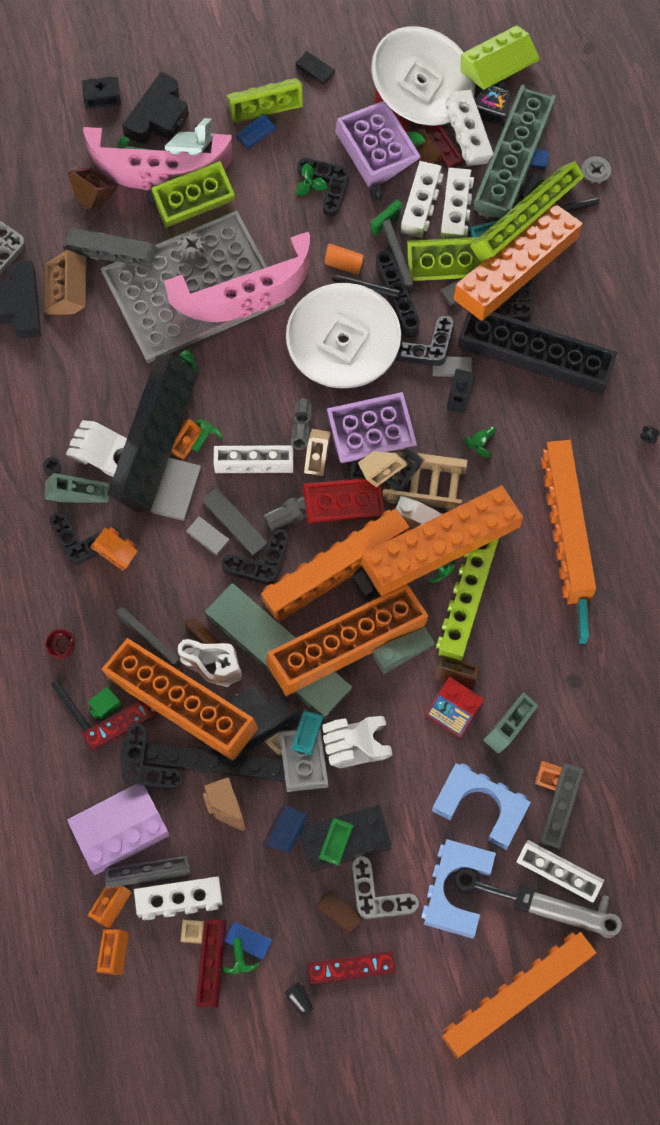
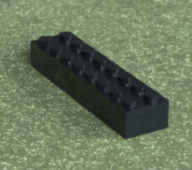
M468 312L459 335L457 347L602 395L606 389L618 353L492 312L483 321L471 312Z
M173 354L160 355L155 358L107 495L135 512L151 511L198 375L197 371Z

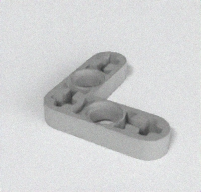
M1 221L0 231L5 230L7 234L0 237V244H2L0 246V255L8 253L9 258L6 260L0 259V276L20 255L26 245L21 234ZM12 240L15 241V242H18V241H19L20 244H19V245H18V244H15V245H14L13 242H12Z
M363 856L357 857L354 860L352 870L357 911L364 919L409 915L417 911L419 901L413 894L375 897L370 860ZM363 861L364 865H368L364 870L365 876L369 875L370 878L363 877L357 880L356 876L361 877V872L356 866L359 865V862ZM367 882L371 887L368 893H361L358 889L360 883ZM372 896V899H368V905L373 907V910L366 914L365 911H361V908L364 907V899L360 901L359 897L367 898ZM408 898L411 902H415V905H412V909H408L407 906H400L401 911H397L398 904L396 899H400V904L406 903ZM391 901L394 904V909L391 912H385L382 909L383 902Z

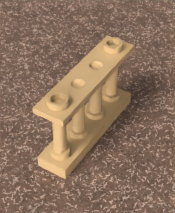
M395 451L391 453H396L401 457L405 451ZM417 453L425 461L411 478L410 491H398L391 485L390 490H383V500H386L388 503H398L400 496L421 502L426 506L445 508V510L450 511L462 504V500L456 499L459 475L466 474L468 460ZM410 456L407 458L413 464L416 463V461ZM422 469L432 471L429 495L417 494L420 470ZM441 472H450L452 474L448 498L437 496ZM394 475L393 479L399 483V478Z

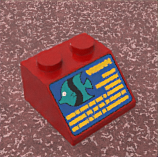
M449 677L437 694L426 716L461 738L482 707L484 699Z

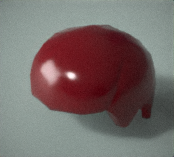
M60 628L53 630L47 636L44 646L49 656L64 659L74 652L76 641L69 630Z

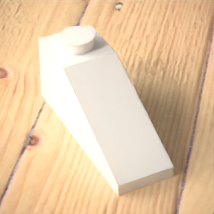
M400 496L396 507L411 528L418 527L442 515L421 502Z

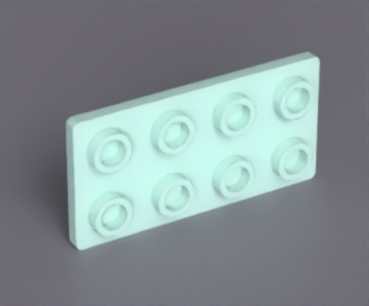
M204 118L198 127L195 128V132L179 131L167 143L165 150L170 151L172 154H180L181 151L189 152L190 155H199L213 139L214 133H211L212 119Z

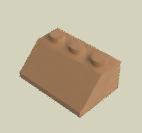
M66 250L45 263V315L75 314L85 308L86 257Z
M229 777L205 785L206 792L202 794L209 814L213 813L215 819L236 829L246 830Z

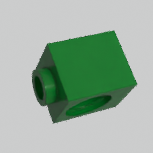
M105 687L88 701L91 707L88 711L95 719L99 717L101 721L106 720L122 707L120 701L108 687Z

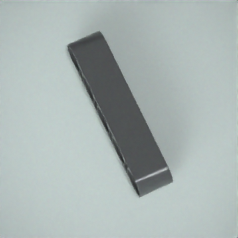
M74 228L68 230L63 245L64 250H70L83 256L141 267L152 266L157 250L156 246L149 242Z

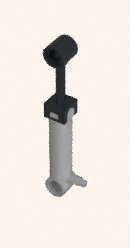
M469 869L459 871L455 877L454 885L460 893L467 894L477 889L515 901L514 910L540 915L598 933L605 938L614 937L622 928V923L618 916L606 914L609 897L605 895L602 896L598 911L534 892V889L521 885L518 892L515 893L477 881L476 875ZM468 877L471 880V884L463 886L460 883V878ZM605 921H611L614 924V931H608L605 928Z

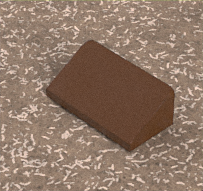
M420 129L416 133H419L426 142L416 147L420 155L418 161L435 165L440 163V152L424 129Z
M189 619L184 622L185 629L199 643L222 644L198 619Z
M441 655L434 678L446 682L451 677L469 690H473L480 667Z
M332 891L317 905L318 909L349 935L364 919Z

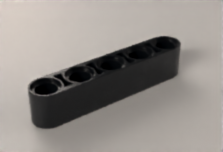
M382 250L376 256V270L383 286L402 291L400 298L387 296L398 317L402 333L409 338L415 337L419 333V317L393 255L389 251ZM406 308V309H408V310H407V311H402V310H400V309ZM413 324L414 327H408L407 325Z

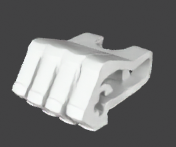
M82 420L79 426L81 429H77L74 433L77 439L72 438L69 444L73 448H69L66 455L80 464L87 465L90 463L101 469L105 474L113 477L117 468L114 458L122 453L127 438L97 422Z
M186 639L178 645V654L181 657L182 665L198 672L209 683L229 687L231 684L241 680V669L236 651L231 644H202ZM185 646H191V647H192V648H186V649L183 651V648H184ZM216 664L217 669L214 675L207 671L205 665Z
M368 717L361 722L349 725L346 718L323 724V732L327 734L323 736L325 744H328L325 747L326 753L331 755L329 756L330 765L346 768L390 758L393 755L391 746L381 745L373 738V733L383 729L386 725L385 717Z

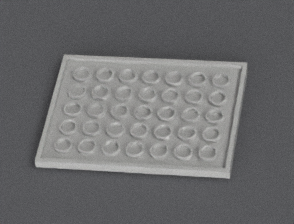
M238 211L155 245L157 250L151 267L114 262L101 268V272L146 363L154 361L156 356L175 352L285 304L284 300L265 311L254 312L245 318L240 317L224 322H204L182 314L168 302L164 283L168 279L183 275L189 293L192 294L267 268ZM189 232L196 234L197 232L199 235L204 236L207 242L206 253L197 260L183 258L177 250L178 240L181 239L182 235L185 236ZM188 242L189 248L193 247L196 249L195 243Z

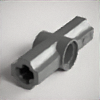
M300 399L295 402L291 446L296 450H302L308 446L312 403L308 399Z
M304 496L298 499L291 498L285 501L282 507L264 515L265 522L271 532L288 523H297L306 517Z

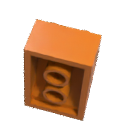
M105 527L90 548L123 571L137 553L136 545L127 538L124 541L118 537L120 533L114 528L110 527L107 529Z

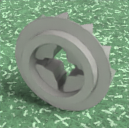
M590 157L584 161L582 173L585 176V180L588 179L591 183L598 182L600 184L602 181H607L611 174V166L602 157ZM593 168L595 170L600 169L599 173L595 172L592 174Z
M189 232L185 236L182 235L181 239L178 240L177 250L183 258L197 260L206 253L207 242L204 236L199 235L197 232L196 234ZM188 242L195 243L196 249L193 247L189 248Z

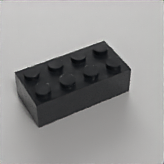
M379 804L334 817L353 825L340 864L353 861L360 856L366 857L391 849L392 844ZM333 818L304 826L300 833L310 873L336 866L319 859Z

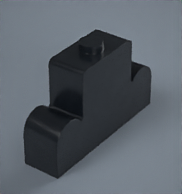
M163 72L158 74L123 123L124 136L138 143H145L150 139L151 131L171 140L179 128L181 129L184 126L185 120L189 115L187 102L179 99V86L175 78Z
M33 261L13 263L8 268L10 280L0 281V324L12 323L18 337L41 336L36 273Z
M252 686L242 693L233 695L227 701L253 717L259 728L235 759L299 721L298 710L289 698L283 694L273 696L270 704H267L256 687Z

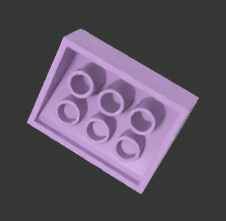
M385 101L337 119L335 132L368 187L386 182L420 159L416 148Z
M403 392L327 409V420L340 464L363 459L373 451L391 453L417 447Z
M133 785L67 819L94 875L170 836L143 785Z

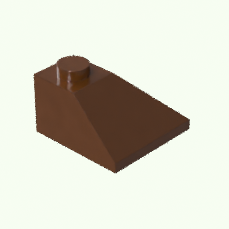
M91 167L71 170L68 173L76 200L88 210L100 208L118 187V185Z

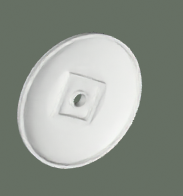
M417 26L396 29L387 34L374 51L371 70L377 91L391 109L410 121L424 125L449 123L451 118L445 108V100L449 94L455 91L471 89L474 96L475 83L461 73V54L464 52L452 40L435 30ZM417 77L422 78L424 83L419 82Z
M352 283L330 284L307 294L293 309L286 328L287 348L297 368L311 380L333 388L359 387L379 378L393 364L401 342L400 323L392 306L377 292ZM341 336H346L349 340L345 343H342L338 340V338Z

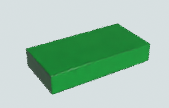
M394 201L371 222V233L377 236L383 230V221L390 220L392 222L401 214L402 203L400 201Z
M333 818L319 856L320 860L337 866L340 865L353 829L352 824Z

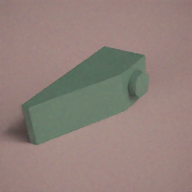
M53 473L45 481L46 500L63 503L109 502V495H107L109 483Z
M424 627L392 640L374 650L373 659L384 675L435 645V642Z
M523 692L490 730L483 741L499 754L512 742L538 705Z

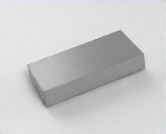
M447 357L443 365L433 366V376L454 377L456 369L471 372L472 357Z
M198 517L186 530L187 534L216 556L230 542L226 536L201 517Z

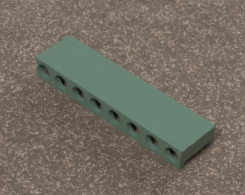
M521 85L475 198L473 210L502 218L514 208L531 166L534 152H536L554 108L556 95L550 97L525 89V85Z
M233 583L205 611L209 621L272 676V672L265 663L267 653L295 639L290 632ZM333 672L293 692V694L314 713L323 715V720L325 721L327 716L340 702L352 692V686L336 672Z

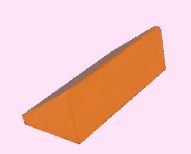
M328 244L325 264L354 275H359L364 265V255Z
M191 419L184 420L179 427L170 455L184 461L203 429Z
M541 761L535 784L555 791L562 767Z
M105 886L87 916L110 929L130 897L131 891L124 886L106 888Z
M103 929L96 972L114 975L123 974L129 938L128 932L116 929Z

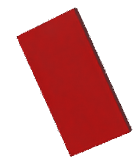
M366 478L304 483L302 485L308 524L376 518L385 512L381 484L375 487Z

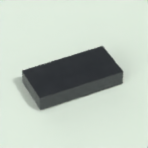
M308 51L296 62L297 68L322 85H325L335 74V69Z

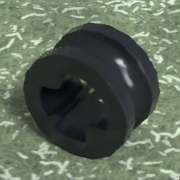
M376 184L375 187L370 185L372 202H375L376 199L382 200L380 185Z
M645 426L642 429L643 433H641L640 438L647 443H656L660 432L654 427Z
M49 457L43 463V468L47 475L51 476L53 473L59 474L61 472V463L57 458ZM54 463L56 465L55 470H51L49 464Z

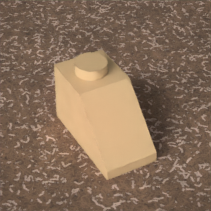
M317 429L311 430L308 439L304 473L324 476L331 432Z
M373 451L358 462L366 480L375 487H378L408 465L396 453Z

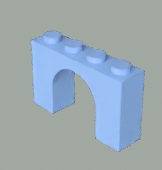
M456 763L432 811L451 821L459 803L466 795L473 792H483L490 795L498 804L499 819L488 841L507 850L531 802L528 801L525 795L521 793L514 794L509 791L506 785L491 782L487 775L482 773L478 775L472 772V768Z
M448 839L445 845L441 844L438 857H442L440 865L435 864L432 876L436 878L434 886L430 885L427 897L431 898L429 906H424L421 917L425 919L424 925L474 938L480 915L452 906L444 895L443 885L449 875L463 869H469L476 874L489 877L496 853Z

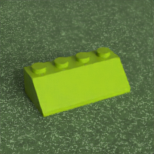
M516 25L462 53L461 73L484 90L539 61L540 57L529 34Z
M297 78L226 95L232 123L258 118L263 114L266 116L303 107L302 84Z
M221 161L151 188L165 228L233 202L235 198L234 191Z
M479 237L407 241L408 272L411 281L466 277L484 262V260L479 261L470 247Z

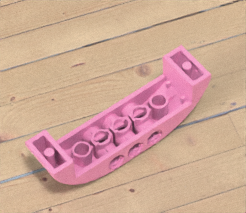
M83 128L88 153L95 167L109 180L130 188L151 190L152 187L221 161L225 171L231 164L234 156L232 135L213 134L211 153L190 155L189 152L172 154L170 151L106 148L102 128Z
M306 232L291 237L292 259L192 294L189 293L183 275L164 281L168 302L182 314L204 322L230 321L240 317H248L257 311H265L269 307L289 298L304 282L311 259L310 234Z

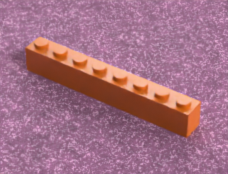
M574 932L563 939L564 945L560 948L555 945L546 952L548 957L544 960L540 958L529 965L532 969L526 973L523 970L512 978L514 980L509 986L506 983L495 990L496 996L492 999L487 996L478 1003L480 1008L474 1012L470 1009L461 1016L462 1021L455 1025L453 1022L443 1030L445 1034L442 1036V1039L457 1059L592 958L596 951L581 932L577 935Z

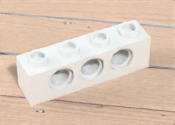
M471 89L451 92L445 100V108L450 115L451 125L454 127L457 142L462 150V157L466 161L467 166L487 164L493 156V151Z
M419 162L401 223L402 234L422 238L424 231L428 232L430 224L428 217L433 215L434 205L432 203L433 200L438 198L439 189H437V186L442 184L444 175L441 173L440 165Z
M449 168L440 239L467 237L468 226H465V221H469L470 210L466 208L467 205H471L472 194L468 193V191L473 188L474 180L473 177H470L471 170Z
M214 446L215 473H293V446Z
M529 840L526 842L517 860V863L591 902H594L604 882L600 877Z
M219 876L134 889L136 913L143 920L155 919V915L164 914V917L176 916V912L185 911V914H192L198 912L197 909L206 908V911L219 909V906L223 905ZM199 891L206 893V897L202 901L194 899L195 894ZM178 894L185 897L181 904L173 902L174 897ZM160 897L163 899L162 906L158 908L153 907V900Z

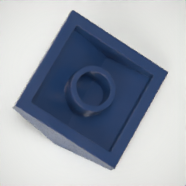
M288 806L281 807L262 845L291 853L309 815Z

